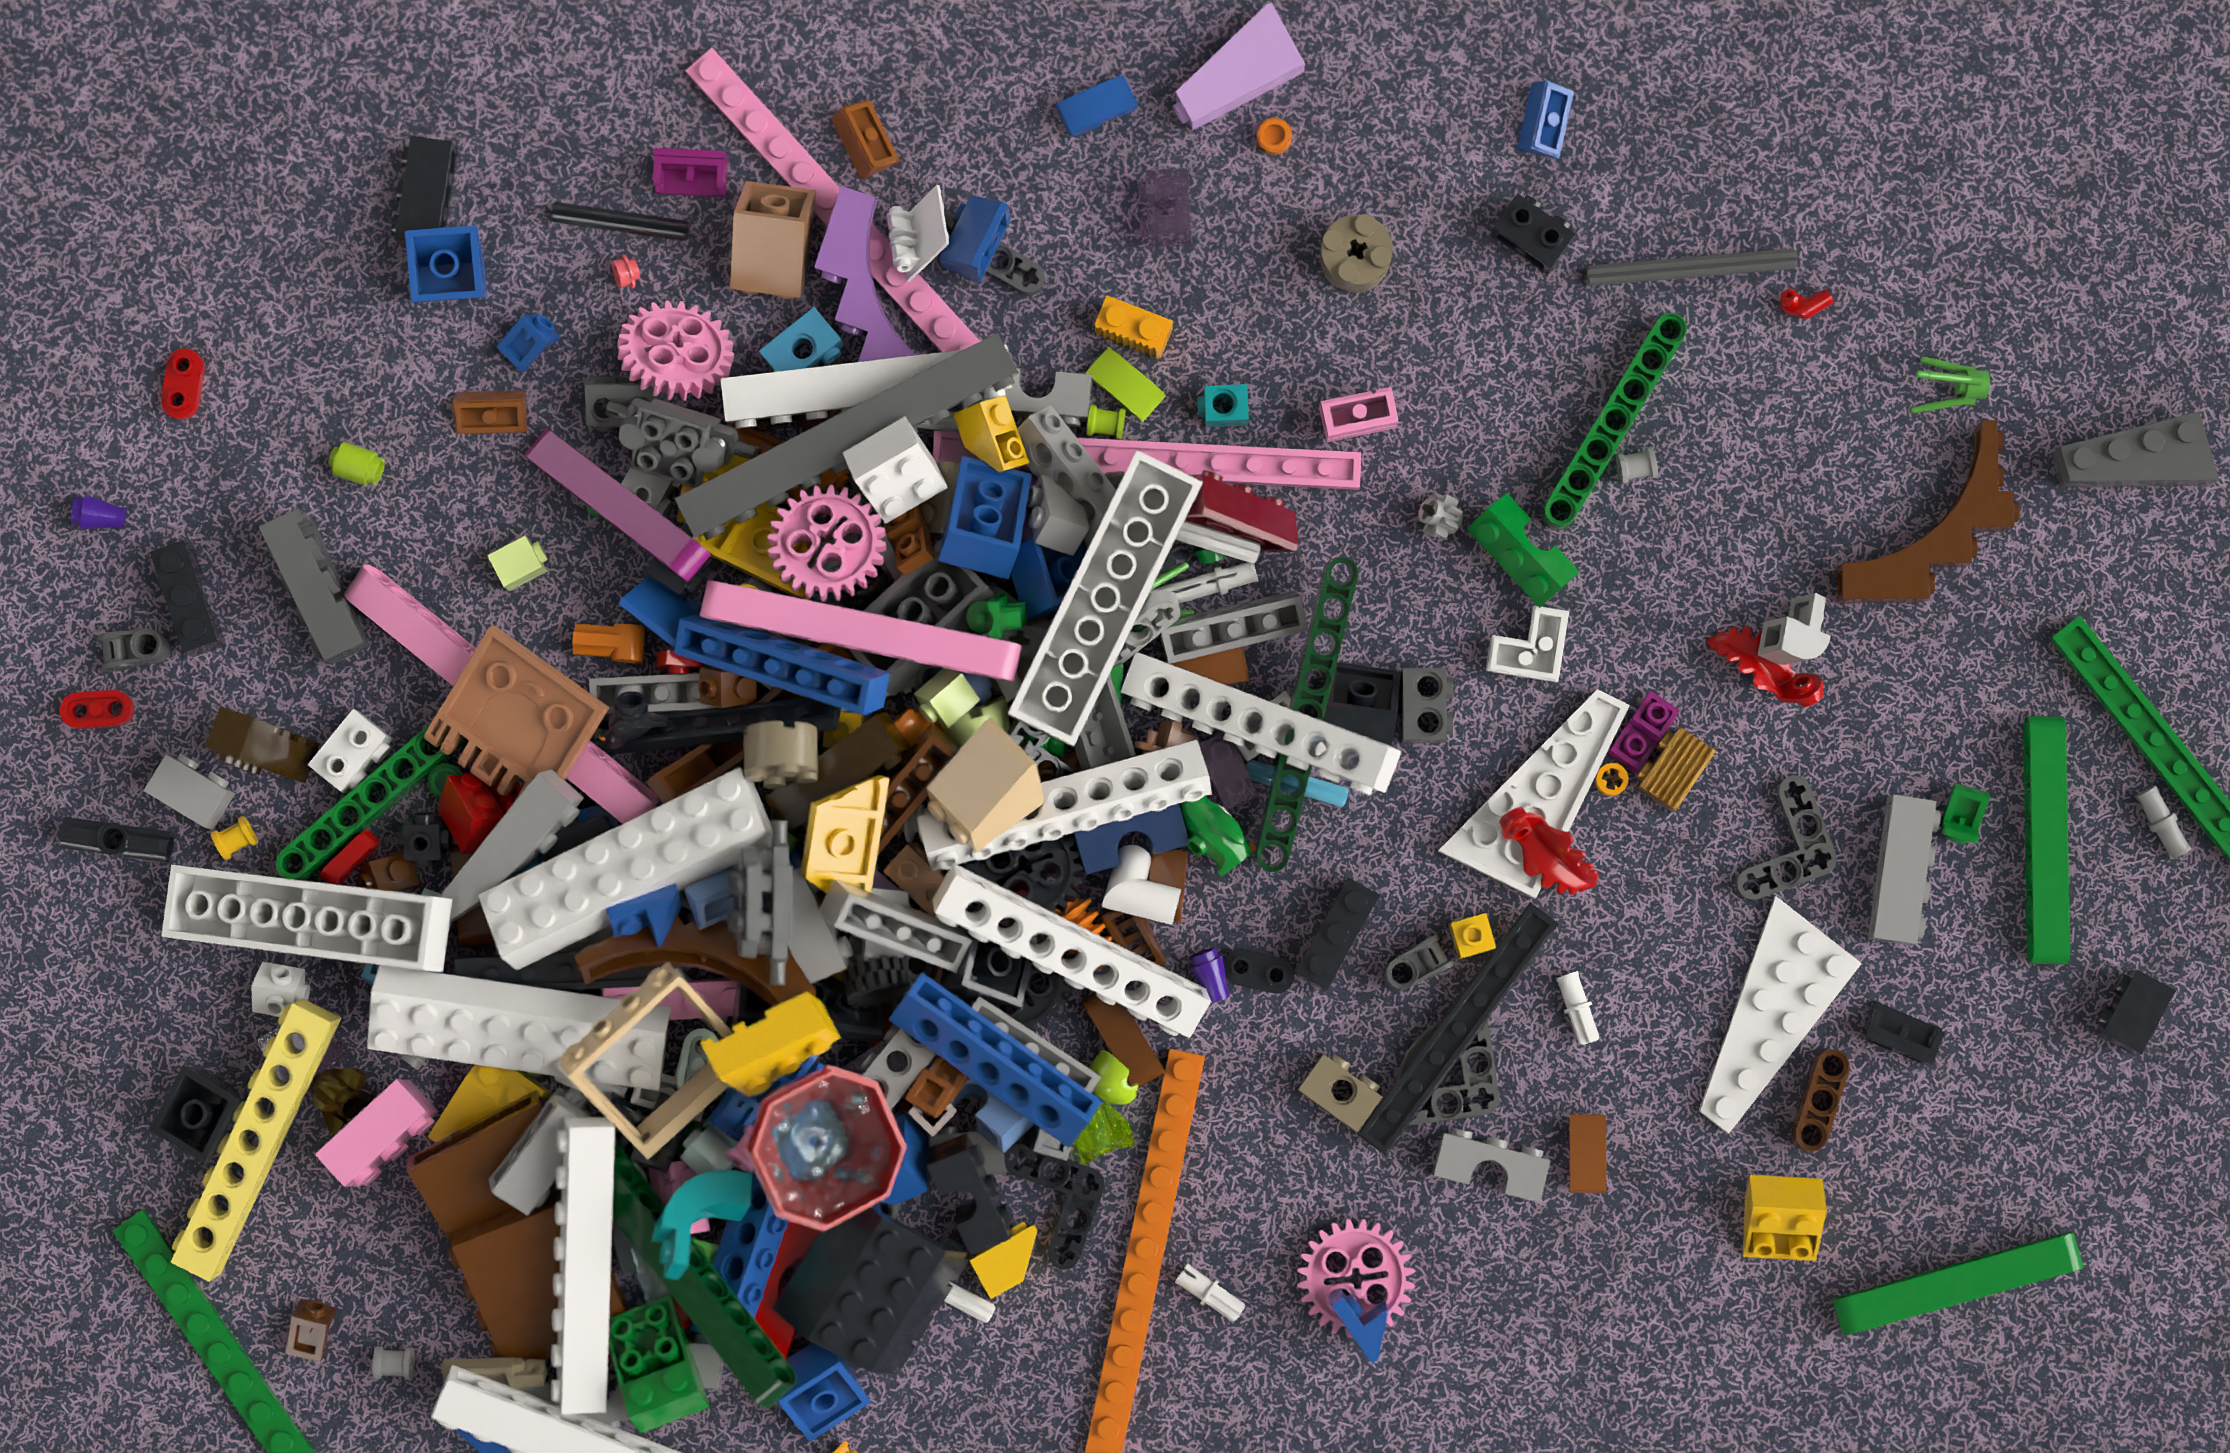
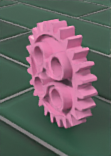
M667 300L662 309L653 302L651 303L650 312L640 307L638 316L630 314L628 324L622 325L617 348H619L618 359L623 360L622 371H631L630 381L641 379V390L649 386L654 387L653 396H657L661 391H665L668 400H671L674 393H679L681 399L686 401L687 394L691 392L699 399L702 389L710 394L713 393L714 384L721 386L720 379L728 377L734 358V353L732 352L734 343L728 340L729 330H720L721 320L710 322L711 312L708 311L702 315L697 314V305H694L689 311L685 309L683 301H680L677 308H672L671 303Z
M829 485L826 494H822L819 487L814 486V496L811 497L801 490V501L799 503L788 498L790 510L787 511L780 508L777 510L778 517L782 522L771 521V529L777 533L768 535L769 544L775 546L768 550L770 558L777 559L773 563L774 571L785 570L781 575L782 582L785 584L794 580L792 588L795 593L802 587H805L807 599H810L814 592L817 591L820 592L822 602H825L828 592H833L834 597L839 601L841 590L844 589L851 596H854V584L857 583L861 587L866 588L867 581L865 575L876 578L877 570L872 564L883 565L884 563L883 556L877 553L886 551V542L879 540L886 536L885 528L877 527L881 523L880 514L871 515L873 511L871 503L860 506L862 502L861 494L858 493L852 499H849L848 488L844 487L840 495H836L833 485ZM820 514H827L832 517L824 525H819L813 521ZM842 518H846L847 521L843 522V523L839 526V528L836 529L838 522H839ZM849 533H857L862 536L861 540L854 544H849L843 540ZM832 536H833L834 545H831V544L827 543V542L830 541V539L832 538ZM821 541L827 543L823 549L821 548ZM800 542L811 545V548L805 553H797L792 550ZM818 557L815 566L808 568L807 566ZM830 561L841 564V568L836 572H827L823 569V566Z
M1346 1219L1344 1230H1340L1339 1226L1333 1222V1234L1329 1236L1322 1230L1318 1231L1322 1242L1318 1244L1309 1240L1308 1243L1314 1250L1313 1254H1301V1257L1309 1262L1308 1267L1297 1268V1272L1306 1275L1307 1279L1297 1283V1287L1308 1289L1309 1292L1301 1298V1301H1313L1314 1305L1308 1313L1310 1316L1318 1312L1322 1313L1319 1321L1320 1326L1325 1325L1331 1320L1333 1322L1332 1333L1334 1334L1337 1333L1341 1326H1344L1346 1336L1351 1337V1333L1329 1301L1328 1296L1336 1289L1344 1288L1349 1294L1354 1295L1364 1310V1313L1360 1315L1361 1317L1379 1305L1368 1301L1366 1296L1368 1288L1373 1284L1383 1285L1386 1289L1384 1301L1388 1307L1386 1323L1391 1327L1394 1325L1390 1317L1392 1312L1401 1316L1404 1315V1312L1398 1306L1400 1301L1411 1303V1299L1403 1294L1404 1289L1415 1288V1284L1406 1281V1276L1415 1273V1269L1404 1267L1403 1264L1411 1258V1255H1399L1398 1251L1402 1248L1403 1241L1391 1244L1390 1240L1393 1231L1389 1230L1383 1236L1379 1235L1380 1224L1377 1222L1371 1230H1367L1365 1219H1361L1358 1228H1354L1351 1220ZM1369 1247L1378 1248L1382 1255L1380 1264L1373 1268L1366 1267L1362 1262V1253ZM1332 1252H1340L1345 1257V1266L1339 1272H1331L1326 1268L1325 1260ZM1353 1268H1358L1361 1274L1378 1271L1388 1272L1386 1278L1360 1281L1359 1288H1354L1351 1282L1333 1285L1324 1284V1279L1352 1275Z

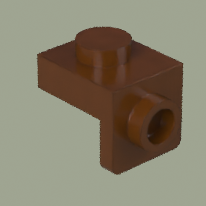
M700 668L698 690L701 703L720 708L757 703L756 680L723 669Z
M404 852L370 861L358 870L359 888L401 892L420 884L412 860H404Z

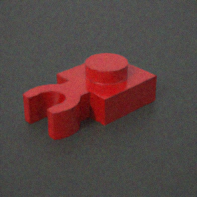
M674 650L658 652L657 669H668V674H690V669L702 667V662L674 654Z

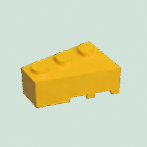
M810 993L801 994L766 1011L765 1015L767 1018L746 1028L743 1022L734 1026L735 1034L716 1043L713 1042L712 1038L700 1042L718 1078L747 1097L767 1090L770 1083L782 1075L795 1072L800 1067V1063L809 1057L827 1051L831 1043L840 1038L822 1002Z

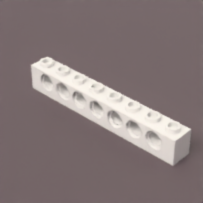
M1138 652L1134 655L1120 691L1132 697L1130 702L1132 705L1148 711L1151 710L1152 705L1163 708L1161 716L1180 723L1183 716L1194 720L1193 728L1211 735L1214 728L1225 732L1224 740L1240 746H1244L1246 740L1257 744L1254 751L1274 759L1277 752L1287 755V764L1306 771L1309 764L1320 768L1319 776L1339 783L1341 776L1352 780L1351 788L1369 795L1372 794L1373 789L1386 793L1401 751ZM1168 682L1169 690L1161 698L1160 688L1164 683ZM1199 693L1200 702L1196 708L1191 709V699ZM1230 705L1231 715L1227 720L1223 721L1222 711L1226 706ZM1262 717L1263 726L1260 731L1254 733L1253 724L1257 718ZM1290 729H1294V740L1289 745H1285V734ZM1325 740L1327 743L1326 752L1321 757H1317L1316 748L1320 742ZM1358 752L1359 763L1354 769L1350 770L1348 760L1351 755Z
M1198 740L1042 782L1041 788L1045 803L977 853L967 843L961 845L952 835L948 823L945 820L939 822L932 813L917 817L932 872L939 869H950L953 863L957 865L975 859L984 860L993 854L1008 850H1020L1033 843L1044 840H1056L1063 835L1080 830H1092L1098 825L1116 820L1125 821L1134 815L1149 811H1161L1168 806L1181 802L1197 801L1203 796L1212 794L1209 774ZM1169 778H1176L1172 781H1166ZM1133 788H1140L1139 790L1135 791L1131 790ZM1105 797L1103 800H1096L1097 798ZM1064 807H1071L1067 810H1060ZM1028 817H1035L1030 820H1025Z
M954 863L932 900L937 918L945 924L953 927L959 924L969 929L968 932L982 942H988L990 939L1000 944L1001 949L1010 956L1020 958L1022 955L1032 960L1033 965L1045 973L1051 974L1055 971L1065 976L1064 980L1073 987L1081 990L1087 987L1095 991L1099 999L1110 1005H1115L1116 1002L1128 1007V1012L1136 1018L1144 1021L1150 1018L1158 1022L1162 1030L1173 1036H1177L1180 1033L1190 1038L1211 1003L1205 988ZM973 901H979L984 904L978 912H968L965 908ZM1005 917H1011L1016 920L1009 928L998 926L999 921ZM1037 933L1047 935L1046 940L1040 944L1030 942L1031 937ZM1068 949L1079 951L1078 955L1073 959L1067 960L1061 957ZM1099 965H1109L1111 967L1104 975L1093 973ZM1138 980L1142 982L1141 986L1136 990L1129 991L1125 989V986L1130 981ZM1163 996L1173 997L1172 1002L1166 1006L1156 1004Z

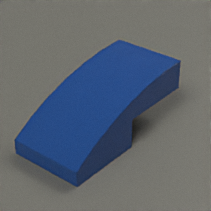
M1122 75L1077 93L1057 103L1055 107L1069 137H1073L1099 128L1105 121L1131 113L1139 105L1125 76Z

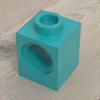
M1247 384L1204 386V396H1197L1198 418H1205V427L1248 426ZM1225 398L1232 403L1233 408L1226 414H1220L1214 410L1212 405L1217 399Z

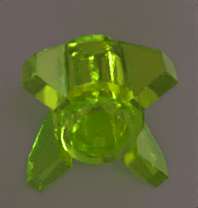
M1101 1102L1088 1125L1074 1141L1083 1165H1087L1098 1158L1099 1155L1107 1154L1117 1148L1125 1149L1135 1145L1128 1121L1112 1108L1108 1102Z

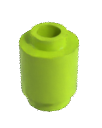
M343 442L340 447L335 446L328 462V466L332 467L333 476L364 486L368 484L377 485L385 465V459L378 457L377 452L347 442Z

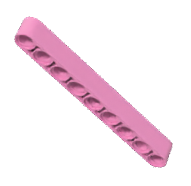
M707 581L700 617L718 622L1014 682L1022 648L1019 644L716 581Z

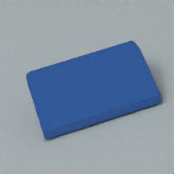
M1548 80L1531 84L1517 147L1518 150L1559 159L1574 91Z

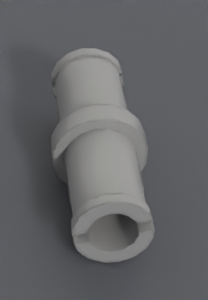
M2155 785L2138 793L2135 798L2139 801L2151 822L2149 825L2151 832L2157 833L2169 854V858L2175 859L2192 848L2175 822L2178 820L2175 812L2170 813Z

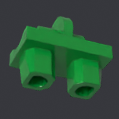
M997 594L990 601L981 600L972 604L967 611V622L976 632L984 633L990 631V638H1001L1007 630L1022 629L1023 624L1028 623L1027 601L1008 602V594Z

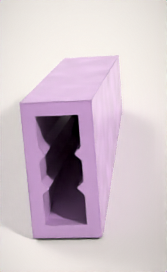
M1272 2L1265 5L1176 91L1177 103L1173 105V109L1181 124L1188 122L1193 131L1304 73L1305 62Z

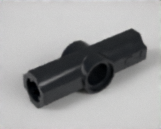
M64 817L59 832L60 848L169 863L173 855L175 843L174 833L170 831ZM120 830L124 841L119 848L113 849L110 844L111 835Z

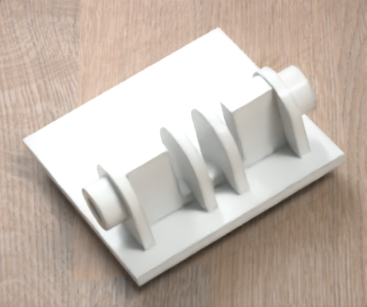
M936 185L910 212L904 211L900 206H893L889 209L886 220L888 228L891 230L889 232V239L891 240L890 247L892 249L893 265L899 272H905L906 280L910 282L949 244V234L946 228L940 185Z

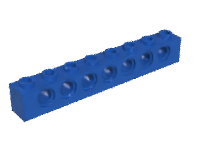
M814 1061L805 1076L829 1065ZM823 1096L810 1097L789 1110L778 1114L771 1126L769 1137L773 1142L772 1148L783 1172L793 1181L803 1180L808 1162L812 1157V1151L830 1102ZM770 1169L772 1178L775 1182L776 1175L774 1171ZM755 1170L752 1173L750 1208L740 1222L728 1220L713 1262V1267L753 1318H755L763 1298L764 1289L776 1261V1255L783 1234L788 1226L787 1219L776 1216ZM692 1322L690 1330L703 1335Z

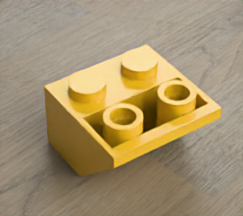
M1749 1175L1745 1196L1743 1257L1816 1261L1827 1211L1823 1179Z

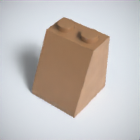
M751 181L745 182L733 216L730 289L740 290L745 294H772L782 299L801 298L807 277L816 190Z

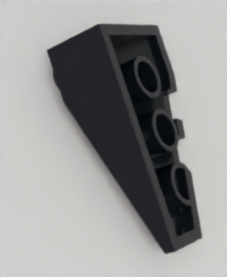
M824 979L812 983L815 988L816 998L822 1002L840 1036L838 1039L882 1038L885 1004H881L877 1008H873V1006H869L867 1009H861V1006L854 1008L847 1002L844 986H837ZM738 982L733 1007L731 1029L733 1032V1027L742 1022L747 1028L766 1019L765 1012L772 1009L757 994Z

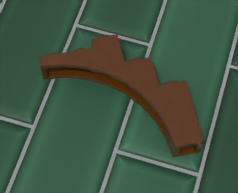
M1983 420L1976 426L1974 454L1966 482L1954 505L1939 524L1921 540L1899 552L1870 561L1842 563L1836 568L1837 604L1924 603L1930 599V594H1934L1935 575L1933 572H1929V568L1966 567L1972 563V558H1976L1977 538L1972 537L1971 532H2008L2014 527V522L2019 521V502L2014 501V491H1999V487H2003L2004 468L2003 466H1998V452H2001L2003 449V433L2001 430H1997V420Z
M823 644L816 648L858 662L847 648ZM775 687L757 703L806 698V696ZM744 740L701 744L673 764L655 773L647 781V784L663 804L672 801L741 767L744 764Z
M677 915L659 948L650 926H646L632 935H621L614 938L612 934L611 937L598 944L586 946L579 954L574 956L578 975L585 985L611 973L641 966L664 965L669 962L671 965L697 967L724 975L748 987L772 1008L806 992L816 998L815 988L789 950H787V962H785L786 984H770L771 962H769V958H765V953L756 954V958L738 956L737 939H733V932L728 931V925L725 920L700 930L697 927L695 918L684 926Z

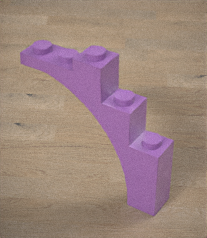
M841 186L814 268L822 270L821 278L841 284L843 278L848 279L835 320L843 323L841 327L843 331L858 336L862 335L863 330L868 331L858 362L915 356L916 354L897 334L885 315L872 279L869 241L871 224L878 199Z

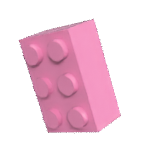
M396 1079L315 1155L344 1187H359L362 1184L368 1186L382 1173L379 1167L389 1159L392 1162L395 1161L409 1148L406 1142L416 1134L419 1137L422 1136L435 1124L433 1117L439 1111L411 1080Z

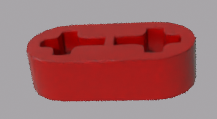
M369 829L364 830L321 871L319 877L326 884L341 885L378 849L381 841Z

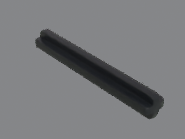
M554 202L550 211V219L555 223L686 241L690 232V224L685 220Z

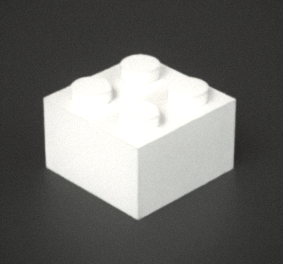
M906 417L901 418L843 452L855 482L877 513L880 514L885 524L948 488L935 459Z

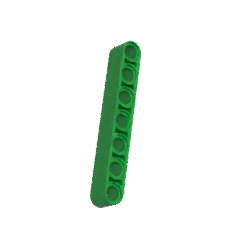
M1666 313L1656 321L1546 502L1542 511V520L1549 529L1555 531L1566 529L1577 516L1683 341L1687 332V324L1680 315ZM1660 326H1673L1677 331V338L1673 340L1664 338L1660 332ZM1648 354L1655 356L1659 361V368L1655 370L1647 369L1642 363V356ZM1628 384L1636 385L1641 391V398L1632 400L1626 397L1623 389L1624 386ZM1610 414L1618 415L1623 421V428L1619 430L1610 429L1605 422V417ZM1591 444L1600 445L1605 452V457L1601 460L1592 459L1587 453V447ZM1573 474L1583 476L1587 483L1586 489H1573L1569 484V476ZM1555 504L1563 505L1568 511V518L1564 521L1554 519L1550 513L1551 506Z
M2026 716L2023 724L2027 958L2029 964H2068L2070 958L2066 723L2063 716Z
M430 724L426 726L279 853L276 860V868L279 874L284 878L305 881L344 849L356 836L366 830L429 776V773L435 766L444 763L469 740L463 737L457 748L449 755L439 750L437 754L428 756L425 751L427 740L424 739V735ZM405 761H411L414 768L412 775L407 779H400L398 775L399 766ZM383 784L386 789L385 798L379 803H374L370 795L371 790L376 785ZM350 808H356L359 816L358 820L354 825L347 827L343 821L344 813ZM327 831L331 836L330 845L324 850H319L316 846V838L320 833ZM300 855L303 859V867L300 872L292 874L288 866L289 861L293 856Z
M2066 1232L1833 1298L1832 1302L1842 1335H1849L2074 1272L2084 1268L2074 1233Z

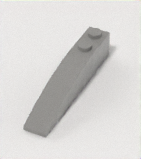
M550 769L536 775L440 895L439 898L452 899L449 924L481 904L479 894L516 877L540 852L542 854L547 852L557 841V837L554 834L562 825L565 827L570 824L578 815L579 810L576 807L583 800V797L555 771Z

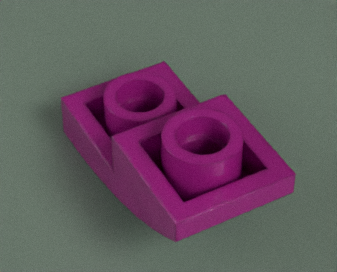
M1650 691L1607 755L1637 775L1680 710Z

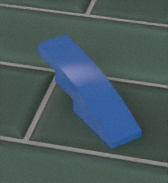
M813 1055L800 1063V1067L795 1072L777 1078L770 1083L767 1090L758 1095L747 1097L732 1087L707 1121L739 1142L744 1135L743 1129L745 1126L751 1125L757 1117L760 1102L773 1091L804 1077L818 1055Z

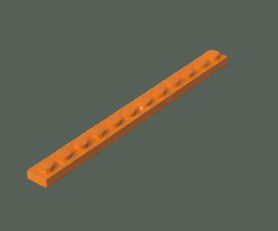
M1174 1049L1169 1050L1085 1453H1122L1205 1059V1056Z

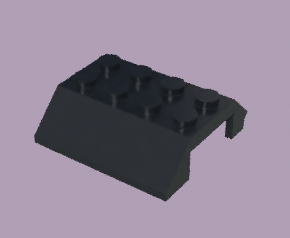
M878 1202L826 1231H819L773 1305V1310L802 1336L814 1344L869 1372L893 1373L896 1367L903 1368L915 1349V1345L911 1342L920 1341L934 1318L930 1313L931 1310L938 1311L953 1288L949 1281L958 1280L970 1259L966 1256L967 1253L961 1248L960 1244L941 1235L938 1242L882 1213L880 1203Z

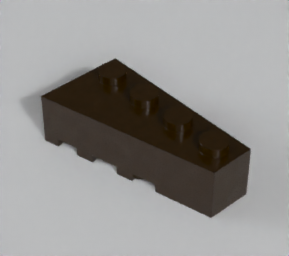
M220 706L205 748L215 752L213 759L260 776L262 769L306 784L311 770L308 763L316 755L320 743L297 734L294 735L290 731L257 718Z
M887 712L874 715L818 757L817 782L800 784L795 781H786V787L775 789L764 799L779 821H788V834L799 830L805 834L808 828L811 803L871 779L884 769L886 772L894 769L905 760L902 755L911 747Z

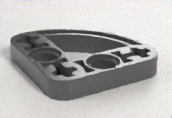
M1440 1021L1427 1028L1411 1044L1400 1063L1395 1082ZM1488 1021L1476 1035L1477 1042L1484 1039L1486 1047L1475 1046L1469 1048L1459 1058L1463 1085L1437 1088L1430 1099V1107L1434 1117L1427 1118L1428 1110L1419 1111L1410 1125L1486 1115L1492 1113L1499 1104V1090ZM1474 1052L1484 1054L1487 1059V1067L1481 1073H1474L1467 1066V1059ZM1479 1088H1484L1486 1094H1492L1493 1101L1487 1102L1486 1109H1481L1479 1103L1467 1104L1470 1112H1462L1464 1101L1459 1092L1460 1090H1467L1466 1097L1478 1095ZM1450 1093L1456 1098L1457 1107L1453 1113L1443 1114L1438 1110L1436 1103L1441 1094Z

